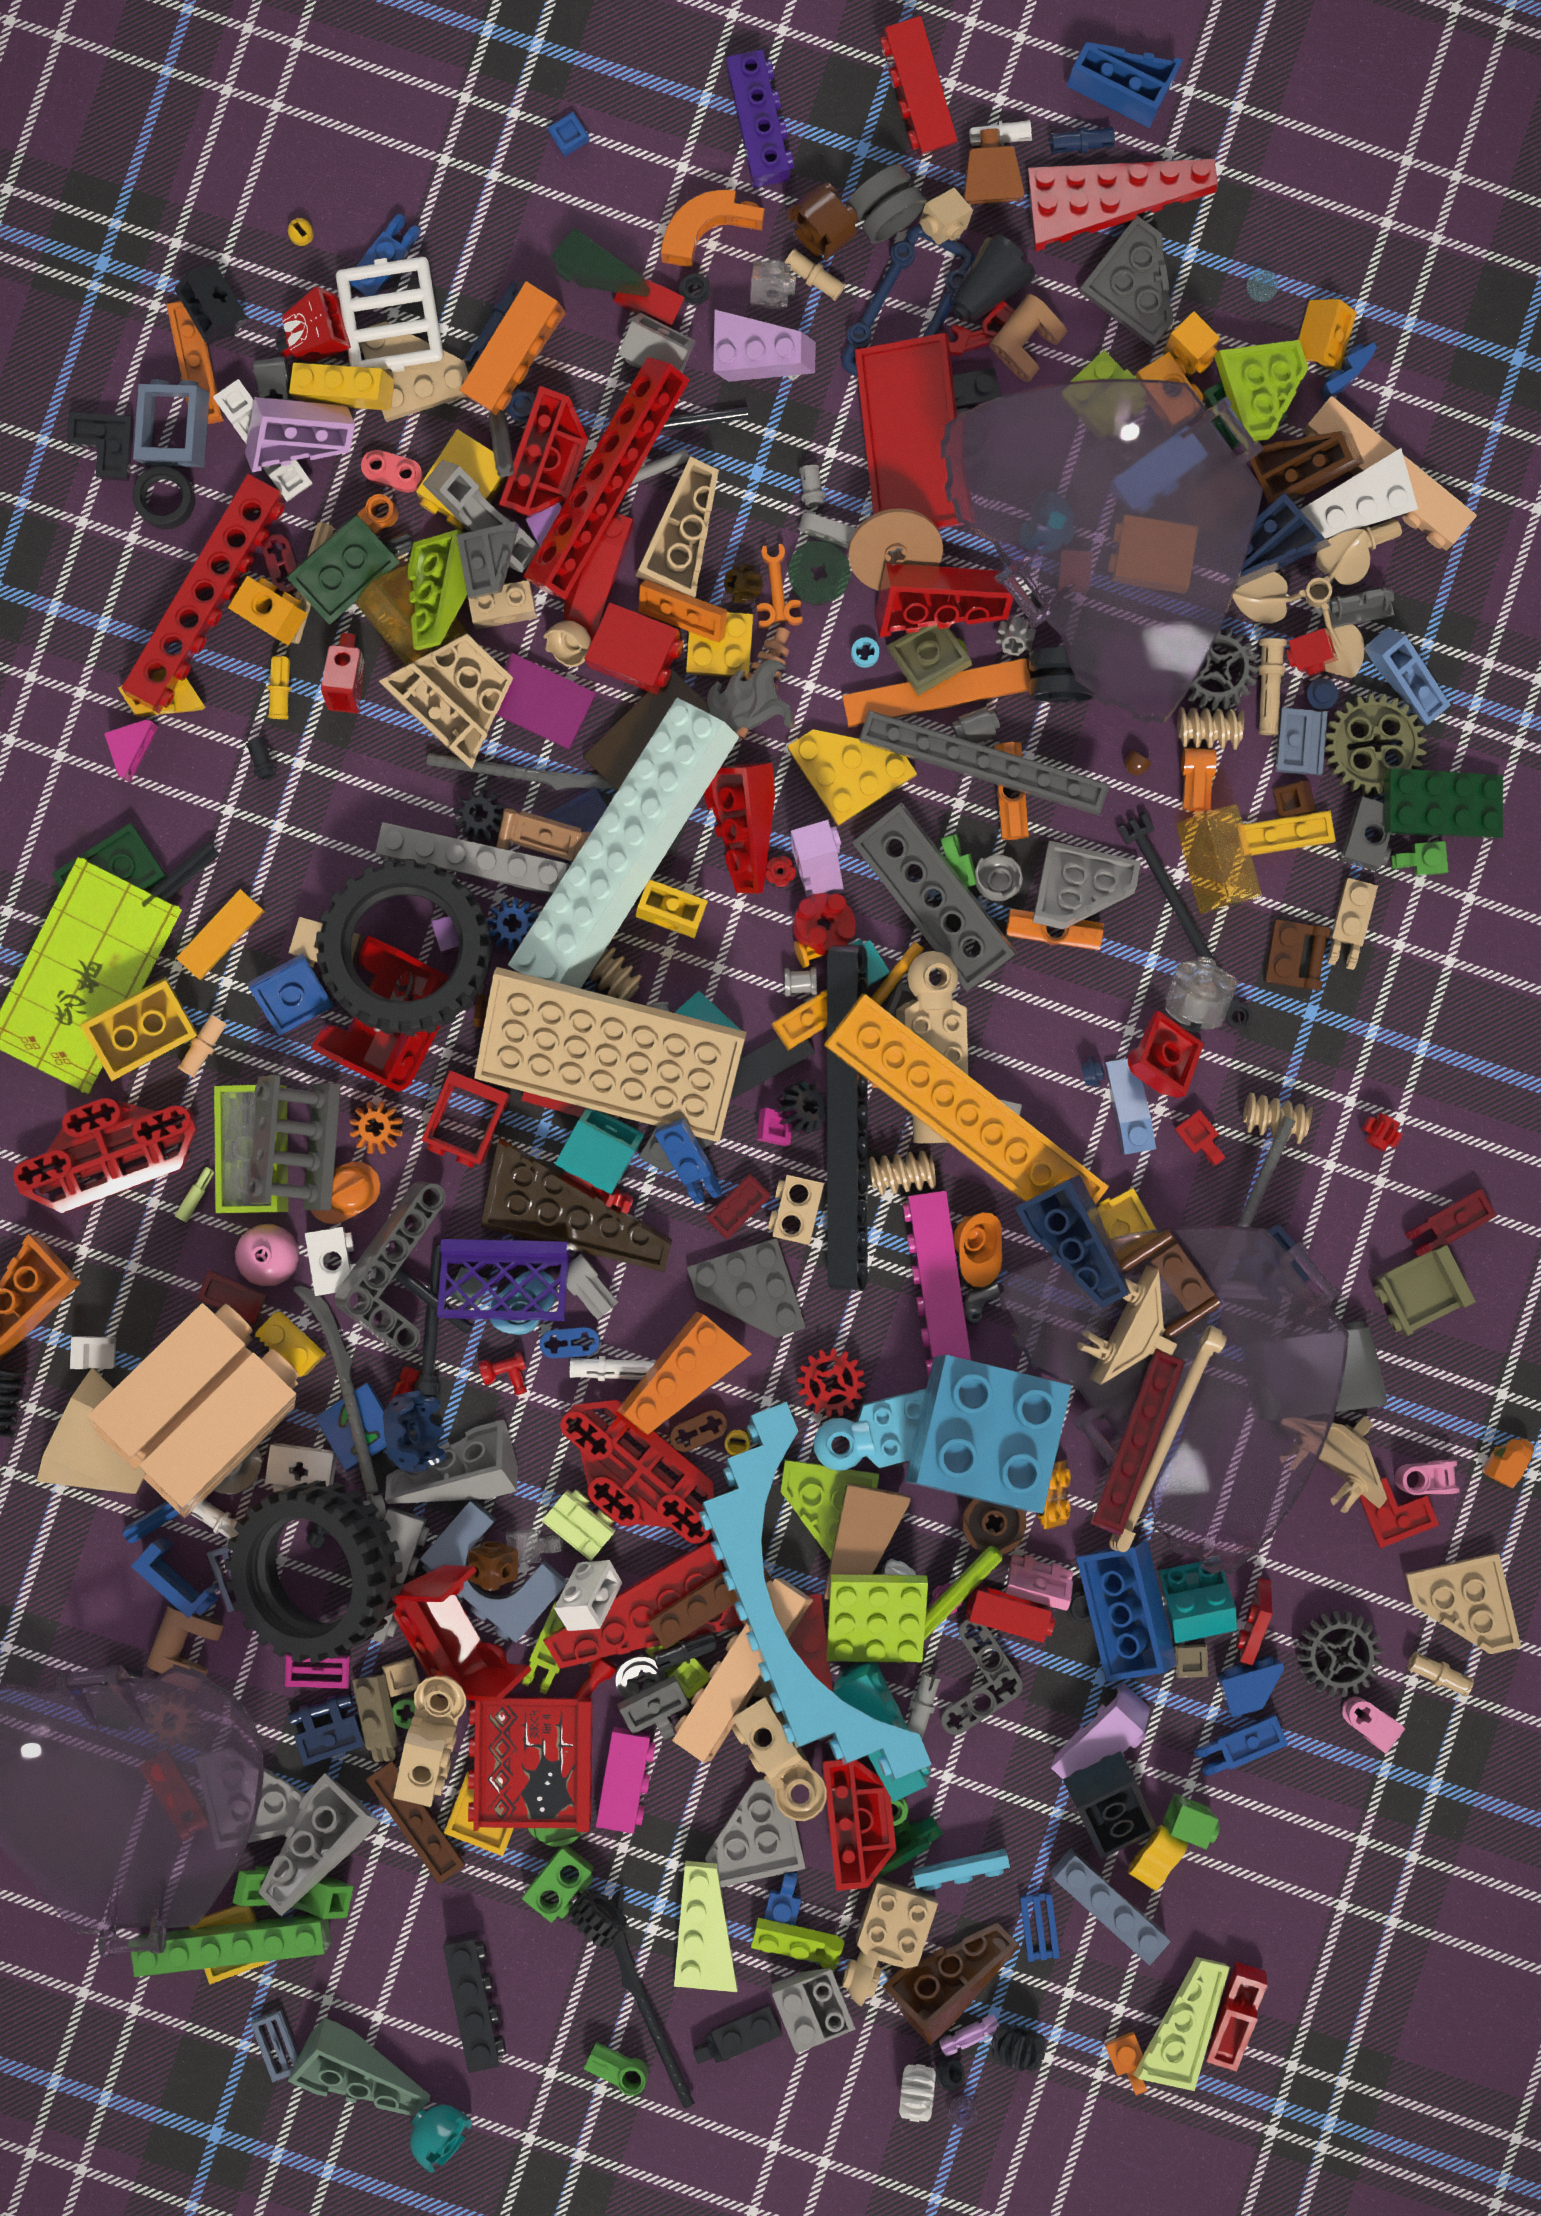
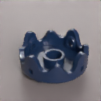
M420 1390L397 1394L391 1399L387 1409L383 1412L387 1455L398 1468L410 1473L429 1470V1466L440 1463L447 1457L446 1452L438 1448V1441L442 1437L444 1429L431 1418V1414L440 1408L441 1401L435 1397L421 1395Z

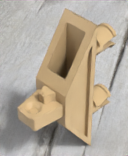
M1146 1265L1137 1284L1125 1278L1131 1294L1123 1297L1128 1303L1109 1341L1086 1330L1082 1335L1093 1342V1345L1077 1343L1079 1350L1099 1358L1090 1379L1100 1385L1144 1359L1149 1354L1153 1355L1156 1348L1172 1355L1177 1346L1176 1343L1162 1336L1165 1329L1163 1328L1159 1270L1152 1266Z
M1364 1416L1354 1428H1351L1348 1424L1344 1426L1342 1424L1297 1417L1283 1420L1280 1427L1296 1440L1287 1452L1281 1456L1280 1459L1283 1464L1293 1456H1297L1290 1468L1292 1471H1297L1299 1466L1312 1453L1346 1481L1335 1496L1331 1498L1333 1506L1344 1497H1347L1340 1510L1343 1513H1347L1361 1494L1379 1509L1387 1500L1368 1446L1369 1442L1364 1438L1374 1425L1369 1419Z

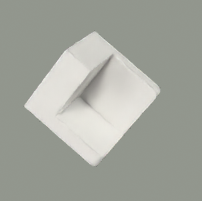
M71 1337L70 1369H113L115 1367L116 1337Z

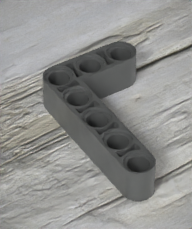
M423 1181L416 1182L409 1188L335 1294V1303L340 1311L387 1346L403 1352H410L418 1346L420 1332L416 1326L380 1300L379 1296L445 1203L446 1195L444 1189L435 1183ZM429 1189L431 1198L427 1204H424L422 1199L423 1193ZM408 1215H411L413 1223L406 1230L404 1221ZM390 1241H393L395 1249L388 1256L386 1246ZM374 1266L377 1271L376 1277L369 1281L368 1271ZM356 1292L358 1302L351 1308L349 1299ZM381 1311V1322L375 1326L373 1317L375 1313ZM401 1329H405V1339L398 1343L397 1335Z

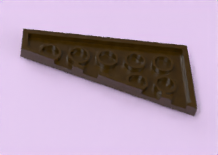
M502 1138L499 1139L481 1222L482 1228L535 1241L568 1242L571 1250L665 1272L672 1244L671 1238L629 1213L621 1212L622 1209L615 1205H611V1208L605 1206L601 1197Z

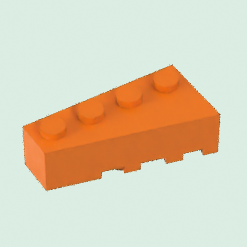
M526 281L469 373L460 391L466 397L497 415L499 410L504 411L512 399L511 393L517 384L524 380L530 365L542 351L544 345L566 315L559 302Z
M28 1234L22 1242V1248L17 1256L12 1258L6 1267L8 1270L0 1281V1361L81 1283L40 1237Z
M695 1312L617 1411L641 1431L649 1434L744 1361L751 1353L704 1314Z

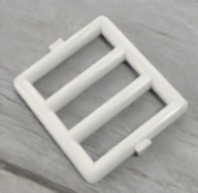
M426 257L388 262L387 258L374 260L375 264L337 271L336 281L341 313L351 348L347 350L350 367L391 369L394 373L405 371V366L442 360L443 349L429 262ZM411 271L418 272L420 285L418 289L352 299L349 281ZM419 301L423 303L425 319L357 330L354 312ZM427 332L430 350L367 360L361 359L359 342Z

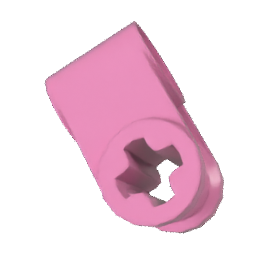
M1434 1460L1428 1463L1402 1465L1395 1473V1483L1400 1490L1414 1495L1459 1493V1487L1455 1483L1454 1467L1457 1466V1460ZM1416 1471L1419 1477L1418 1483L1410 1488L1407 1485V1476L1409 1473Z
M1350 1697L1342 1705L1341 1713L1346 1722L1362 1733L1364 1738L1385 1754L1388 1753L1405 1730L1401 1724L1361 1697ZM1357 1708L1361 1709L1364 1713L1361 1718L1354 1713Z

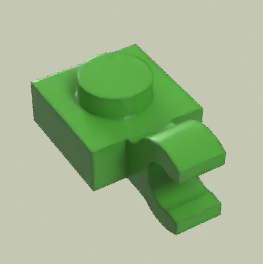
M957 834L942 838L941 842L947 862L967 887L976 885L975 868L971 854L961 856L960 842Z
M1445 841L1411 845L1412 853H1400L1391 856L1392 869L1413 867L1414 876L1448 873Z

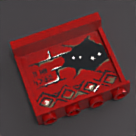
M504 1697L499 1702L475 1701V1705H470L469 1723L470 1725H475V1737H470L469 1757H474V1770H469L468 1788L474 1789V1802H469L468 1822H473V1831H478L480 1828H576V1832H589L591 1829L593 1698Z

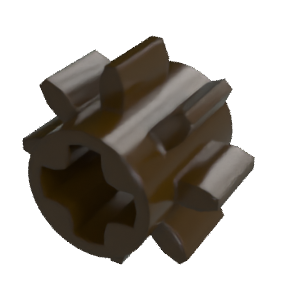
M742 563L741 566L733 565V569L726 573L724 588L727 594L733 595V602L744 604L746 601L753 602L754 597L761 593L763 580L760 573L754 572V565Z

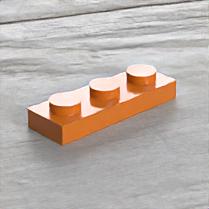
M645 580L640 584L638 612L718 643L725 638L726 609L649 580Z

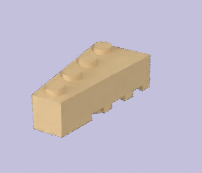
M690 456L635 577L644 581H652L694 598L696 597L702 556L718 478V469Z

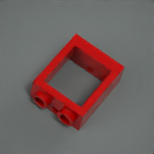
M450 1070L421 1141L428 1143L427 1150L444 1156L446 1151L457 1155L455 1161L473 1168L475 1163L483 1165L511 1095ZM455 1087L497 1103L477 1154L435 1137Z
M980 1584L971 1592L965 1612L970 1622L1044 1643L1045 1636L1051 1637L1056 1620L1052 1617V1611L1047 1605L1020 1599L1006 1594L1004 1591Z

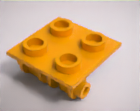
M1067 1460L1054 1462L1043 1514L1037 1513L1040 1525H1044V1529L1067 1524V1519L1070 1517L1071 1506L1070 1501L1067 1500V1487L1070 1485L1071 1474L1069 1468H1067Z

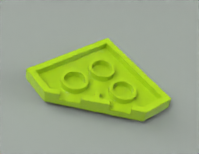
M1300 340L1219 350L1214 356L1241 443L1267 440L1277 430L1283 413L1287 411L1300 381L1305 377L1309 369Z
M785 1459L780 1492L831 1559L846 1482L877 1488L879 1473L854 1469L835 1471L820 1464Z

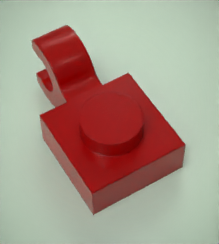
M1201 1110L1174 1129L1192 1154L1201 1149L1213 1167L1226 1158L1212 1141L1219 1133Z

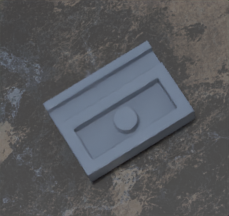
M1280 709L1275 772L1315 774L1318 776L1323 774L1327 724L1326 711Z

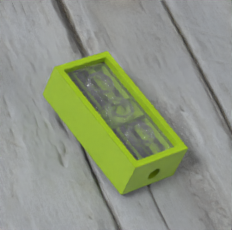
M256 1085L214 1086L216 1213L289 1212L288 1197L271 1195L270 1204H248L247 1184L251 1174L256 1112ZM278 1101L277 1119L287 1120V1101ZM276 1132L275 1151L288 1152V1133ZM273 1163V1183L288 1184V1165Z

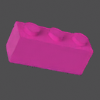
M613 1728L596 1827L634 1834L635 1824L642 1825L645 1806L639 1805L641 1793L647 1794L650 1774H644L646 1761L653 1762L656 1743L650 1742L651 1733L639 1731L632 1735L630 1729Z

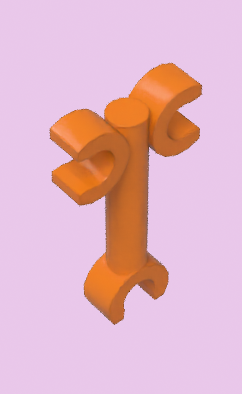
M779 544V554L776 557H770L767 554V547L763 546L761 554L762 559L768 564L773 606L768 603L757 605V612L767 611L770 614L768 620L759 621V628L766 629L774 623L788 622L791 625H800L803 623L802 617H792L789 612L792 608L801 607V601L791 600L785 605L781 562L785 556V548L783 544Z

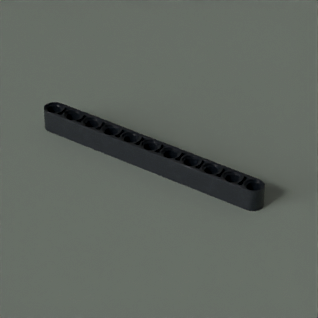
M832 945L829 948L827 956V1040L862 994L868 996V957L866 948L863 945ZM827 1048L828 1284L832 1290L863 1291L868 1279V1079Z

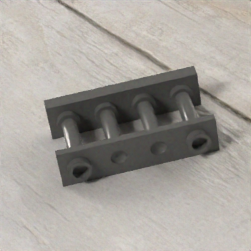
M279 1075L258 1077V1083L255 1088L256 1112L251 1174L247 1184L248 1204H270L271 1195L303 1199V1210H331L341 1084H313V1091L311 1092L280 1087ZM278 1101L310 1104V1123L277 1119ZM276 1132L307 1135L309 1137L308 1154L275 1151ZM273 1163L305 1167V1186L273 1183Z

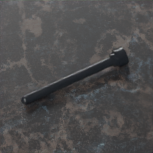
M441 1243L433 1246L429 1290L439 1296L442 1258L440 1252ZM429 1305L427 1306L421 1375H418V1380L414 1381L413 1391L420 1390L421 1394L438 1395L439 1382H436L437 1376H434L439 1318L437 1311Z

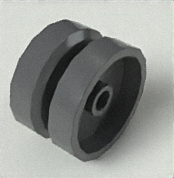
M895 164L878 172L861 185L846 203V205L854 209L858 216V221H865L862 230L871 244L883 242L906 228L923 212L925 203H927L926 198L918 187H909L911 177L902 164Z

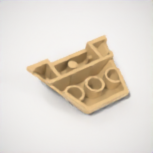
M465 634L379 680V682L439 741L472 769L477 754L487 737V732L502 704L513 677L468 634Z
M91 1368L72 1395L43 1454L36 1482L137 1494L144 1480L143 1477L147 1473L140 1467L134 1470L93 1430L87 1416L115 1389L100 1376V1373L95 1368Z

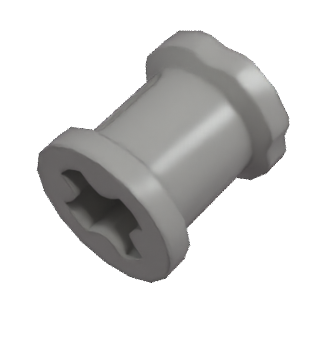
M811 967L810 971H790L789 968H784L785 997H789L791 993H811L812 996H817L816 967Z

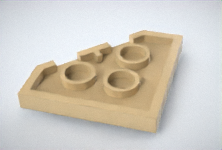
M385 321L367 328L389 325L390 323ZM412 334L360 342L365 360L430 350L428 342ZM444 350L443 358L440 361L405 366V371L393 373L391 369L384 370L395 380L391 410H382L386 422L466 397L460 391L469 375L466 364L463 360Z
M1498 1553L1404 1574L1412 1606L1487 1653L1494 1654L1521 1647L1502 1563Z

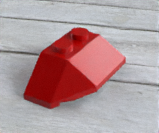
M542 386L539 387L513 462L514 473L508 477L499 506L531 516L567 500L588 442V438L569 396Z
M842 1759L824 1760L822 1762L827 1789L826 1800L836 1891L868 1888L896 1851L891 1797L880 1777L860 1761L854 1760L844 1765Z

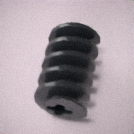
M0 1368V1436L14 1437L16 1432L8 1426L17 1425L19 1420L11 1415V1413L20 1412L21 1407L13 1401L24 1398L23 1393L16 1389L26 1386L27 1382L19 1378V1376L27 1374Z

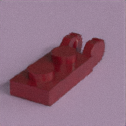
M1482 1188L1424 1219L1425 1222L1413 1227L1404 1234L1409 1240L1420 1236L1421 1233L1428 1229L1431 1230L1435 1239L1419 1245L1414 1250L1417 1257H1420L1439 1246L1451 1243L1495 1218L1497 1215Z

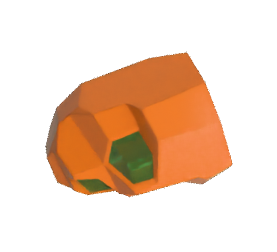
M1524 1438L1508 1440L1504 1446L1494 1448L1481 1472L1513 1489L1521 1479L1534 1453L1533 1444Z

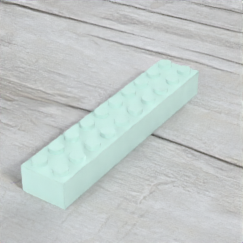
M676 698L508 966L518 973L581 989L739 739V736L724 721Z

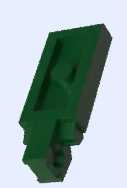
M930 1816L921 1823L916 1821L910 1824L907 1821L894 1829L896 1851L874 1878L873 1882L924 1852L930 1847V1843L943 1834L933 1816Z

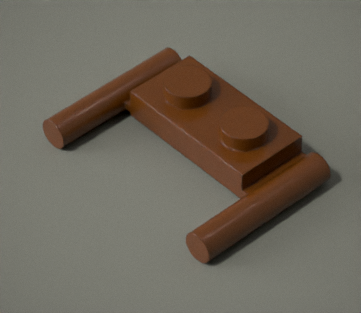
M1168 1228L1118 1261L1122 1273H1125L1149 1257L1154 1267L1159 1270L1162 1278L1188 1312L1164 1328V1334L1169 1340L1223 1305Z

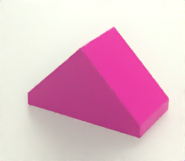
M146 719L104 733L117 774L128 782H131L158 729V726Z

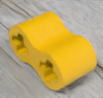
M1163 1825L1157 1827L1158 1832L1151 1834L1145 1846L1136 1854L1128 1868L1130 1875L1154 1891L1161 1887L1170 1871L1182 1859L1188 1847V1842L1171 1836Z

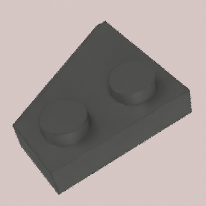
M516 522L456 535L468 598L474 599L502 592L519 529Z

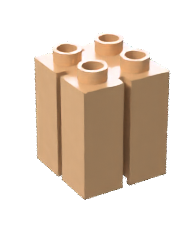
M202 1303L87 1415L93 1430L134 1470L140 1467L147 1474L143 1479L184 1518L295 1407L296 1393L293 1389L298 1385L296 1379L299 1377V1374L274 1349H271L262 1359L254 1352L251 1353L246 1346L253 1340L249 1335L253 1330L227 1304H224L214 1314Z

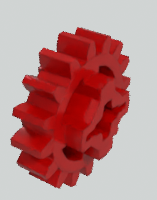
M832 1348L830 1355H825V1352L820 1349V1358L815 1359L809 1355L808 1359L811 1365L809 1367L800 1366V1369L805 1373V1377L797 1378V1382L804 1384V1388H801L798 1393L799 1395L807 1394L808 1398L804 1402L806 1406L812 1403L816 1405L814 1413L818 1414L823 1408L826 1409L827 1417H831L832 1410L837 1409L839 1415L842 1416L844 1406L847 1405L852 1410L855 1408L852 1403L853 1398L862 1399V1395L857 1392V1389L866 1386L864 1382L858 1381V1377L862 1376L864 1371H855L854 1367L857 1365L858 1360L853 1359L848 1362V1352L844 1351L841 1356H837L836 1349ZM835 1361L830 1369L821 1371L816 1368L821 1363ZM845 1367L851 1373L852 1386L844 1382L842 1374ZM832 1374L837 1375L836 1381L845 1389L832 1387L828 1391L825 1389L826 1383L817 1376L830 1378ZM810 1378L819 1384L820 1392L817 1398L810 1389ZM838 1394L846 1396L845 1399L838 1403H828L832 1396Z

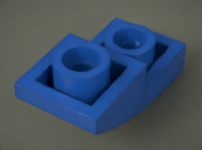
M1374 342L1366 347L1363 344H1359L1350 349L1342 363L1341 368L1343 371L1340 369L1325 378L1326 383L1320 390L1325 402L1331 396L1335 397L1345 390L1358 377L1377 348Z

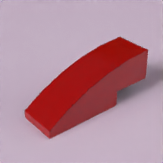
M1235 1962L1216 2018L1206 2062L1237 2072L1257 2022V2010L1267 1988L1266 1971Z

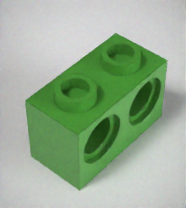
M1173 1794L1162 1822L1171 1836L1207 1850L1209 1843H1214L1217 1839L1220 1825L1217 1824L1219 1819L1209 1807L1178 1794Z
M568 1845L561 1846L526 1889L522 1900L551 1923L557 1916L563 1919L569 1912V1908L573 1905V1902L570 1901L577 1891L582 1894L594 1878L590 1875L594 1866ZM567 1865H573L578 1869L579 1875L574 1879L566 1878L562 1873V1868ZM552 1890L559 1896V1901L554 1904L546 1903L542 1898V1893Z

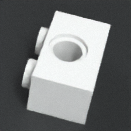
M344 1227L305 1233L315 1296L336 1293L356 1265L350 1264L348 1253L354 1251L351 1232L345 1233ZM330 1252H337L342 1258L341 1266L336 1270H329L324 1264V1258Z

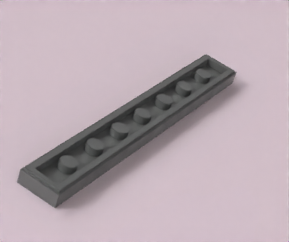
M873 711L868 712L859 738L860 743L1097 816L1101 814L1110 784Z

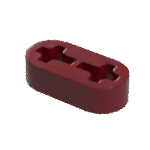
M278 534L271 535L264 541L262 549L272 583L277 586V590L281 594L286 592L292 595L297 592L292 583L290 582L291 586L286 587L283 583H279V581L283 579L282 568L286 567V571L289 574L298 566L293 548L284 536ZM279 543L281 547H286V549L281 551L283 558L281 562L278 561L274 553H270V551L274 550L273 544Z

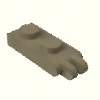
M385 1674L353 1679L365 1746L367 1750L372 1751L375 1762L393 1761L396 1755L394 1748L398 1745V1738Z

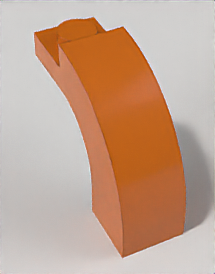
M734 190L710 191L694 197L675 213L668 224L661 249L662 263L692 268L696 247L700 238L708 230L716 226L733 225L762 231L765 208H759L758 204L749 201L737 204L736 191Z

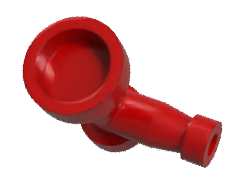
M521 1351L515 1352L513 1357L492 1364L487 1359L478 1361L485 1386L492 1384L496 1379V1375L508 1372L514 1387L515 1396L527 1392L521 1370L526 1369Z

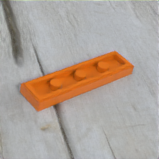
M182 302L168 303L166 305L182 380L198 382L199 387L210 392L207 425L224 421L222 410L213 398V396L218 394L208 343L204 342Z

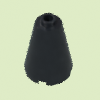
M993 233L989 234L951 299L953 314L962 322L966 320L970 322L976 321L1030 284L1036 276L1031 262L1028 266L1024 264L1021 258L1025 254L1010 240L1000 234H997L994 238Z

